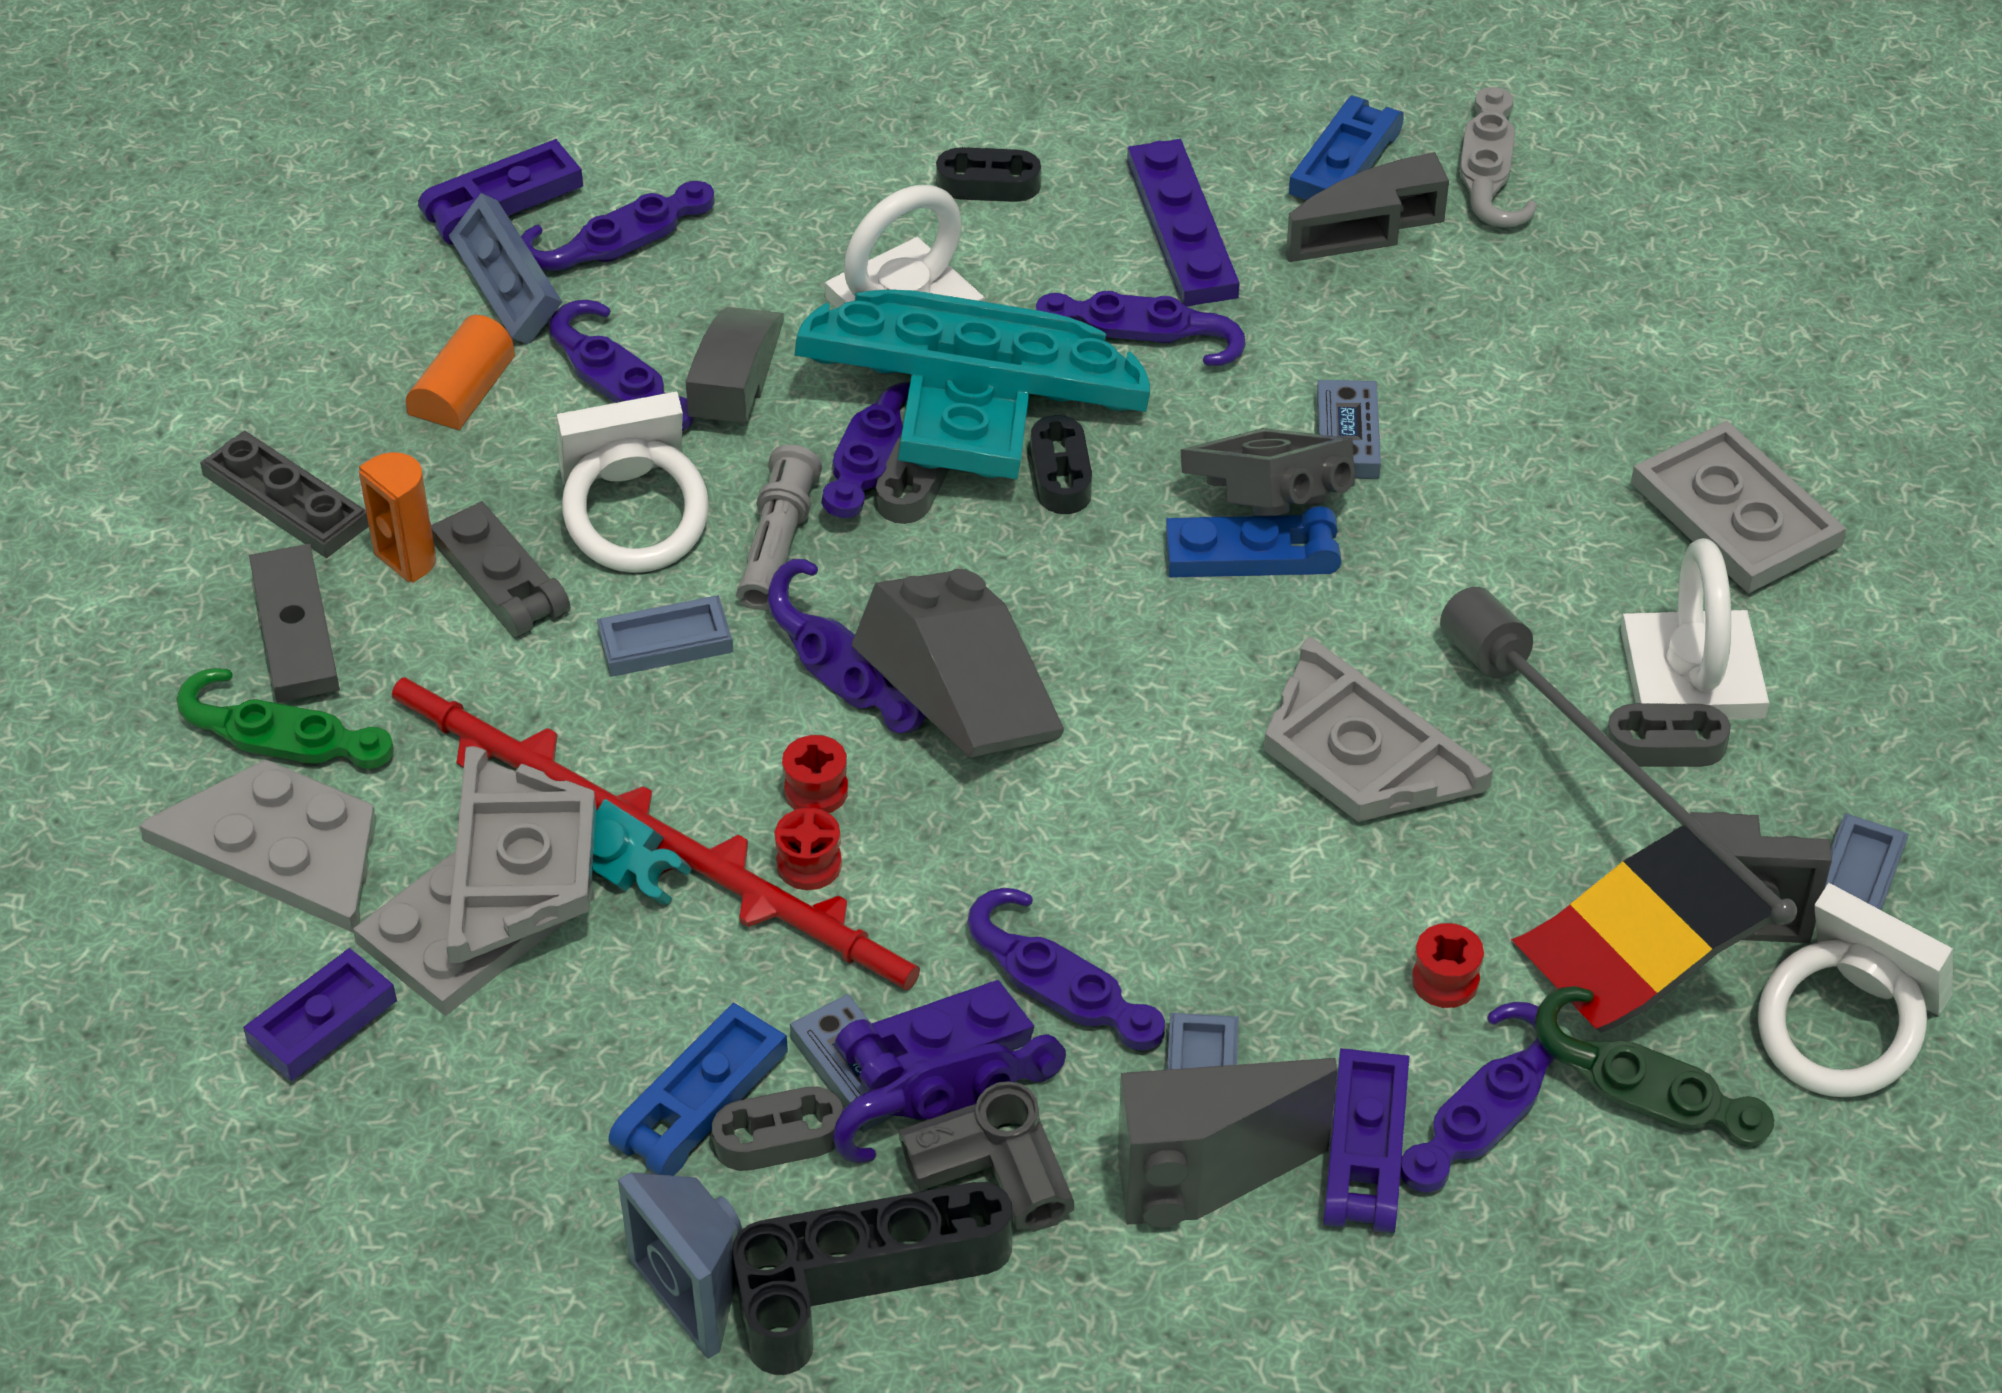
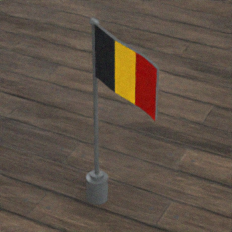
M1469 587L1458 592L1448 601L1440 618L1441 631L1485 675L1492 678L1506 677L1518 670L1682 825L1622 861L1556 916L1531 931L1511 939L1557 989L1577 986L1593 992L1594 999L1591 1002L1571 1003L1596 1030L1603 1033L1649 1009L1718 953L1773 921L1777 924L1785 925L1795 919L1797 907L1793 900H1781L1527 662L1533 648V635L1530 629L1485 588Z

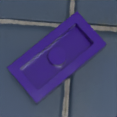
M349 947L246 1024L243 1029L247 1044L292 1082L397 1002L394 984Z

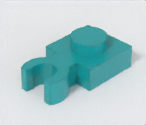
M604 799L596 811L593 871L624 891H627L634 881L637 880V884L643 893L657 903L669 905L673 898L659 888L658 878L660 874L666 869L675 868L680 873L688 876L692 869L684 859L668 849L656 850L663 840V836Z

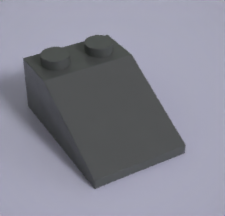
M954 569L948 572L908 576L903 579L875 583L851 646L969 758L1053 741L1062 736L1064 727L1006 604L986 587L985 581L979 575L967 569Z
M1324 1058L1121 1073L1118 1160L1127 1225L1147 1223L1153 1227L1163 1228L1174 1226L1185 1220H1198L1327 1152L1329 1149L1337 1077L1336 1059Z

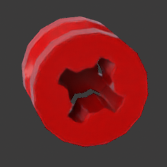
M824 735L804 736L788 745L782 758V770L785 776L784 796L788 805L794 810L810 807L824 810L827 813H832L840 808L848 797V779L846 777L847 754L843 746L835 739Z
M810 807L796 809L785 814L778 821L774 831L776 850L778 852L776 861L779 876L786 884L793 888L806 891L821 889L831 884L839 876L842 868V857L839 848L841 834L838 822L831 814L824 810Z
M1440 923L1428 927L1419 936L1416 944V963L1412 971L1413 988L1420 998L1437 1007L1456 1008L1467 1004L1476 996L1479 988V971L1484 958L1483 943L1473 931L1455 923Z

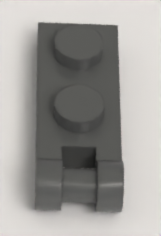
M483 501L431 525L434 545L512 637L517 638L533 629V622L547 615L550 619H555L570 611L569 598L560 582L555 578L550 579Z

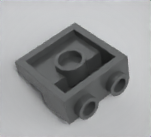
M1261 428L1180 449L1182 473L1207 476V484L1226 486L1227 503L1253 506V514L1274 516L1286 514L1290 511L1289 504L1325 503L1331 500V492L1344 493L1350 487L1355 486L1353 439L1348 437Z
M1690 812L1691 816L1781 900L1791 899L1796 904L1797 914L1792 922L1780 925L1773 921L1742 940L1811 943L1816 923L1815 903L1825 889L1832 863L1830 839L1801 838L1797 836H1761L1759 815L1730 814L1727 812Z

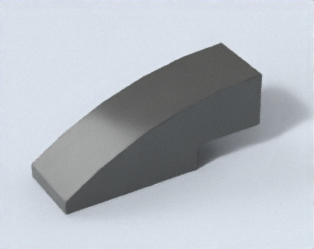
M1436 152L1404 158L1367 169L1335 183L1289 213L1286 247L1288 261L1294 262L1395 246L1398 244L1399 229L1444 222L1449 179Z
M726 307L719 312L702 338L686 379L689 417L747 423L754 398L761 397L783 325L784 313Z

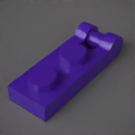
M554 139L432 186L421 194L418 200V207L427 220L436 223L435 228L446 243L454 245L449 238V234L480 193L498 200L507 216L583 187L582 169L558 140Z
M995 980L872 1024L865 1019L855 1020L839 1032L835 1040V1046L848 1063H857L862 1069L860 1079L870 1091L888 1086L896 1081L909 1065L917 1061H926L967 1050L980 1044L998 1043L1006 1046L1008 1050H1016L1031 1040L1035 1026L1001 982Z
M1340 1048L1323 1225L1345 1227V1221L1374 1224L1373 1231L1395 1233L1410 1056ZM1349 1181L1377 1184L1376 1195L1349 1193Z

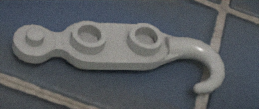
M1488 87L1477 93L1474 106L1478 115L1471 119L1465 128L1460 177L1470 193L1472 211L1481 221L1495 227H1516L1526 223L1534 216L1537 204L1533 200L1528 201L1523 209L1514 212L1503 211L1492 204L1493 197L1507 183L1510 177L1515 130L1506 117L1513 110L1514 100L1510 92L1505 89Z

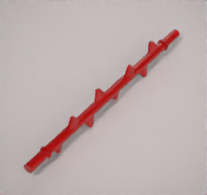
M406 677L399 679L394 685L392 698L395 701L436 723L438 729L443 733L452 732L460 737L456 761L460 767L464 768L466 747H478L487 751L488 759L494 756L515 769L524 764L543 771L552 780H567L594 790L596 811L604 799L608 800L664 837L656 850L668 849L684 859L691 869L741 896L742 904L739 921L743 925L750 927L777 917L841 953L844 961L848 963L855 961L904 990L911 989L916 983L920 974L919 966L869 939L866 931L862 929L855 931L845 925L846 899L841 896H835L811 906L747 870L748 840L746 838L736 835L710 849L649 815L652 791L647 787L642 786L616 796L555 762L558 737L555 731L546 728L520 742L464 710L461 703L457 701L449 702ZM673 868L666 869V870H664L661 874H663V873H665V872H667V871H669V870H671V869H673Z

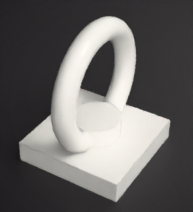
M915 185L898 190L879 202L863 218L850 239L845 254L844 273L825 282V298L837 308L846 302L854 301L855 293L896 289L927 292L985 302V297L948 265L956 251L961 235V214L953 197L945 190L933 185ZM919 208H928L936 213L939 226L932 248L927 246L917 236L868 260L879 236L897 218Z
M677 391L557 414L559 468L563 485H565L562 497L563 519L571 538L580 550L589 558L607 568L621 572L643 573L667 567L681 559L693 548L705 528L709 510L707 489L695 465L681 452L683 412ZM660 467L677 481L684 497L683 517L674 533L656 545L646 548L618 546L603 538L594 529L589 520L586 503L587 495L595 479L603 478L607 481L616 482L640 477L652 468Z
M1705 538L1697 539L1689 545L1683 557L1679 579L1678 612L1623 614L1620 630L1635 703L1705 704L1719 709L1727 716L1728 720L1766 718L1769 700L1748 611L1731 610L1728 574L1723 555L1713 541ZM1703 596L1705 601V611H1703Z
M1828 883L1815 903L1817 942L1805 946L1788 956L1771 974L1764 986L1759 1001L1758 1028L1768 1056L1774 1065L1791 1081L1821 1095L1856 1097L1873 1093L1893 1083L1904 1074L1916 1059L1925 1039L1927 1010L1939 1016L1952 996L1953 948ZM1838 967L1841 974L1860 989L1883 999L1894 997L1899 1016L1897 1033L1888 1050L1875 1061L1854 1069L1840 1070L1827 1068L1806 1058L1793 1044L1786 1026V1008L1789 998L1801 981L1819 970Z

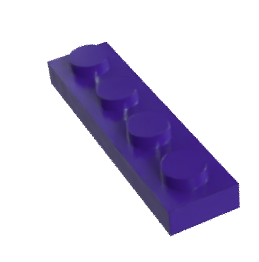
M1182 140L1155 141L1148 144L1128 146V166L1182 304L1187 307L1239 298L1240 282Z

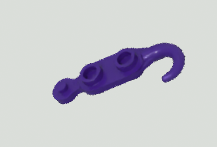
M689 181L680 185L670 197H664L656 193L644 194L630 204L606 215L590 219L568 244L550 251H541L533 247L534 240L543 232L542 227L539 225L526 230L521 238L542 271H560L591 260L612 261L666 236L675 229L680 217L690 214H702L712 209L715 204L714 190L706 182Z
M1101 291L1094 294L1088 300L1077 301L1066 294L1049 293L1039 298L1036 303V310L1084 322L1105 332L1106 338L1154 341L1158 343H1171L1183 337L1194 335L1214 336L1225 339L1228 342V347L1224 351L1208 354L1203 357V363L1207 366H1222L1232 363L1241 356L1246 346L1245 334L1236 322L1216 313L1196 311L1186 307L1178 299L1171 296L1155 298L1121 295L1114 291Z
M575 300L562 305L554 312L549 323L551 337L558 346L564 349L574 372L583 381L614 403L666 394L664 392L662 376L627 349L608 337L587 336L570 326V322L580 315L596 314L608 317L611 313L609 307L597 301ZM679 396L683 412V431L693 424L694 417H689L687 399Z
M901 382L888 387L880 395L878 401L852 417L833 457L831 470L837 480L827 484L823 489L821 504L829 514L841 518H851L862 511L865 498L864 491L876 486L877 479L885 472L887 468L885 464L898 438L902 435L903 425L900 407L908 400L910 382Z
M792 559L782 564L771 579L768 588V604L772 617L788 633L806 669L849 704L857 708H875L877 706L881 710L885 724L890 730L896 733H912L919 729L925 715L851 646L855 636L854 633L832 618L802 613L792 605L788 591L792 578L799 573L814 576L818 572V567L806 559Z
M999 888L990 890L975 900L969 909L967 920L972 939L983 950L992 954L1015 987L1073 1022L1083 1026H1112L1116 1030L1120 1041L1131 1049L1145 1051L1161 1043L1165 1035V1019L1162 1013L1155 1007L1147 1004H1131L1126 1002L1121 995L1122 990L1118 981L1110 974L1054 941L1042 937H1026L1007 933L992 924L990 914L996 907L1003 904L1030 906L1033 902L1030 894L1014 888Z
M1527 1002L1507 1003L1498 1006L1490 1012L1487 1019L1492 1025L1507 1019H1519L1531 1024L1536 1030L1535 1018L1538 1006ZM1538 1037L1527 1049L1485 1064L1440 1107L1434 1117L1433 1140L1428 1143L1413 1145L1402 1156L1400 1175L1408 1187L1426 1193L1442 1188L1449 1178L1450 1165L1453 1161L1458 1159L1468 1160L1484 1155L1532 1109L1537 1101L1546 1070L1555 1059L1546 1052Z
M1046 1034L1031 1039L1021 1049L1016 1051L1008 1050L1006 1046L998 1043L980 1044L967 1050L926 1061L914 1062L902 1072L896 1081L888 1086L870 1090L856 1097L844 1108L836 1121L833 1140L835 1149L846 1161L854 1163L873 1161L876 1158V1151L873 1148H860L854 1144L856 1132L868 1121L887 1115L910 1117L916 1120L932 1119L977 1104L978 1097L983 1091L996 1083L1007 1081L1016 1083L1017 1080L1024 1078L1033 1082H1043L1059 1072L1066 1059V1050L1054 1036Z

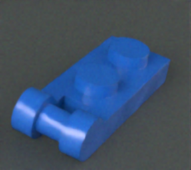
M1351 95L1290 176L1289 194L1308 200L1335 183L1370 169L1389 142L1393 143L1398 137L1404 120L1403 111L1390 107H1385L1382 111L1370 107L1368 100Z
M1317 506L1306 510L1302 515L1166 518L1169 578L1332 574L1340 568L1342 563L1339 544L1334 540L1338 533L1336 515L1327 507ZM1291 544H1306L1305 546H1291Z
M733 1002L617 1118L609 1133L608 1141L610 1145L628 1156L637 1153L646 1159L647 1169L654 1174L674 1176L684 1166L689 1152L712 1130V1121L716 1113L725 1105L741 1100L788 1052L787 1035ZM661 1119L672 1125L662 1136L652 1130Z

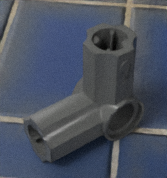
M1009 1081L996 1083L983 1091L978 1097L977 1104L898 1130L907 1167L919 1191L991 1167L999 1187L1008 1194L1012 1202V1219L1017 1230L1028 1229L1035 1232L1058 1225L1064 1216L1074 1211L1072 1194L1040 1121L1037 1098L1030 1089L1020 1083ZM1005 1123L1021 1125V1127L1011 1131H1003L996 1128Z

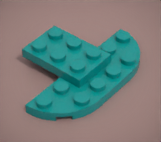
M872 290L855 293L854 301L846 302L830 310L829 303L818 307L803 321L796 337L794 356L811 358L822 364L843 363L868 367L876 372L885 374L895 372L912 374L898 461L915 463L918 466L929 469L942 467L973 472L985 478L1005 477L1018 479L1029 393L1043 395L1048 399L1058 402L1074 400L1103 405L1114 411L1130 409L1142 412L1147 411L1150 396L1148 375L1140 361L1131 351L1127 352L1125 358L1117 352L1113 345L1105 341V332L1084 322L1039 310L912 290Z

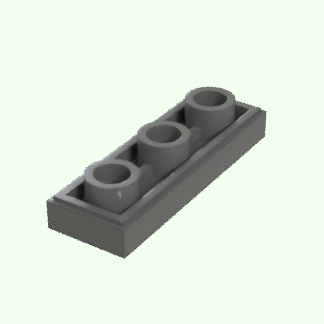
M245 430L200 462L204 477L302 543H310L311 549L325 558H328L369 527L365 509Z
M311 544L249 555L277 703L340 691Z

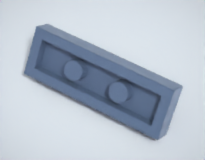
M480 193L449 234V238L511 338L529 344L543 326L549 322L554 312L561 305L562 300L498 200Z

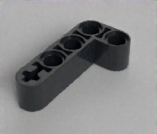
M972 1182L765 1219L747 1225L738 1233L733 1242V1259L740 1311L748 1352L753 1363L762 1371L773 1375H788L806 1365L813 1354L814 1343L811 1306L986 1275L1001 1269L1009 1261L1012 1254V1202L1008 1194L997 1185L988 1182ZM905 1240H917V1241H919V1242L914 1243V1244H904V1243H901L902 1241H905ZM834 1253H847V1254H848V1255H845V1256H842V1257H832V1256H829V1255L834 1254ZM766 1265L777 1266L770 1270L757 1269ZM776 1326L790 1327V1329H787L782 1332H773L769 1330L770 1328Z

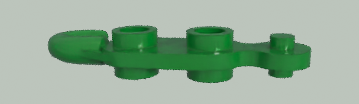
M211 668L195 673L180 686L176 698L179 713L188 723L204 730L213 731L231 742L236 748L246 752L304 763H322L337 756H344L363 769L381 767L393 756L392 738L386 730L379 727H366L356 731L348 730L343 727L342 722L336 716L323 711L259 699L247 700L240 705L225 707L204 704L198 701V694L205 686L232 679L233 674L228 669Z

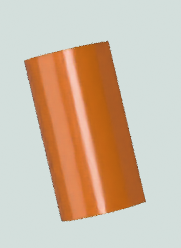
M468 316L407 394L405 400L407 414L460 430L515 357L513 340L507 330L497 321L487 316Z
M397 452L384 453L371 458L359 466V476L373 551L379 559L407 582L411 581L414 583L431 571L436 562V551L422 468L419 462L410 455Z

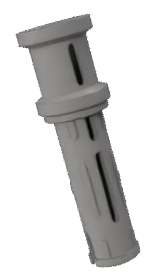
M795 444L776 447L771 452L768 462L771 474L769 482L759 490L756 502L761 518L747 558L746 568L736 593V597L741 598L740 603L747 608L765 611L770 609L768 604V588L773 574L782 564L786 563L794 531L809 516L811 501L808 496L811 486L819 480L823 466L818 456L805 447Z

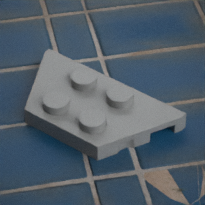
M1311 636L1303 642L1300 660L1293 677L1289 676L1282 692L1281 706L1279 710L1274 712L1265 733V752L1357 822L1482 793L1491 787L1493 773L1491 768Z
M466 747L446 944L449 963H462L590 911L596 823L594 790L567 780H552L543 771L521 764L516 771L489 762L486 750L478 747Z
M265 759L146 819L140 825L143 841L352 933L353 928L359 924L362 884H366L369 868L368 848L373 844L376 826L374 805Z

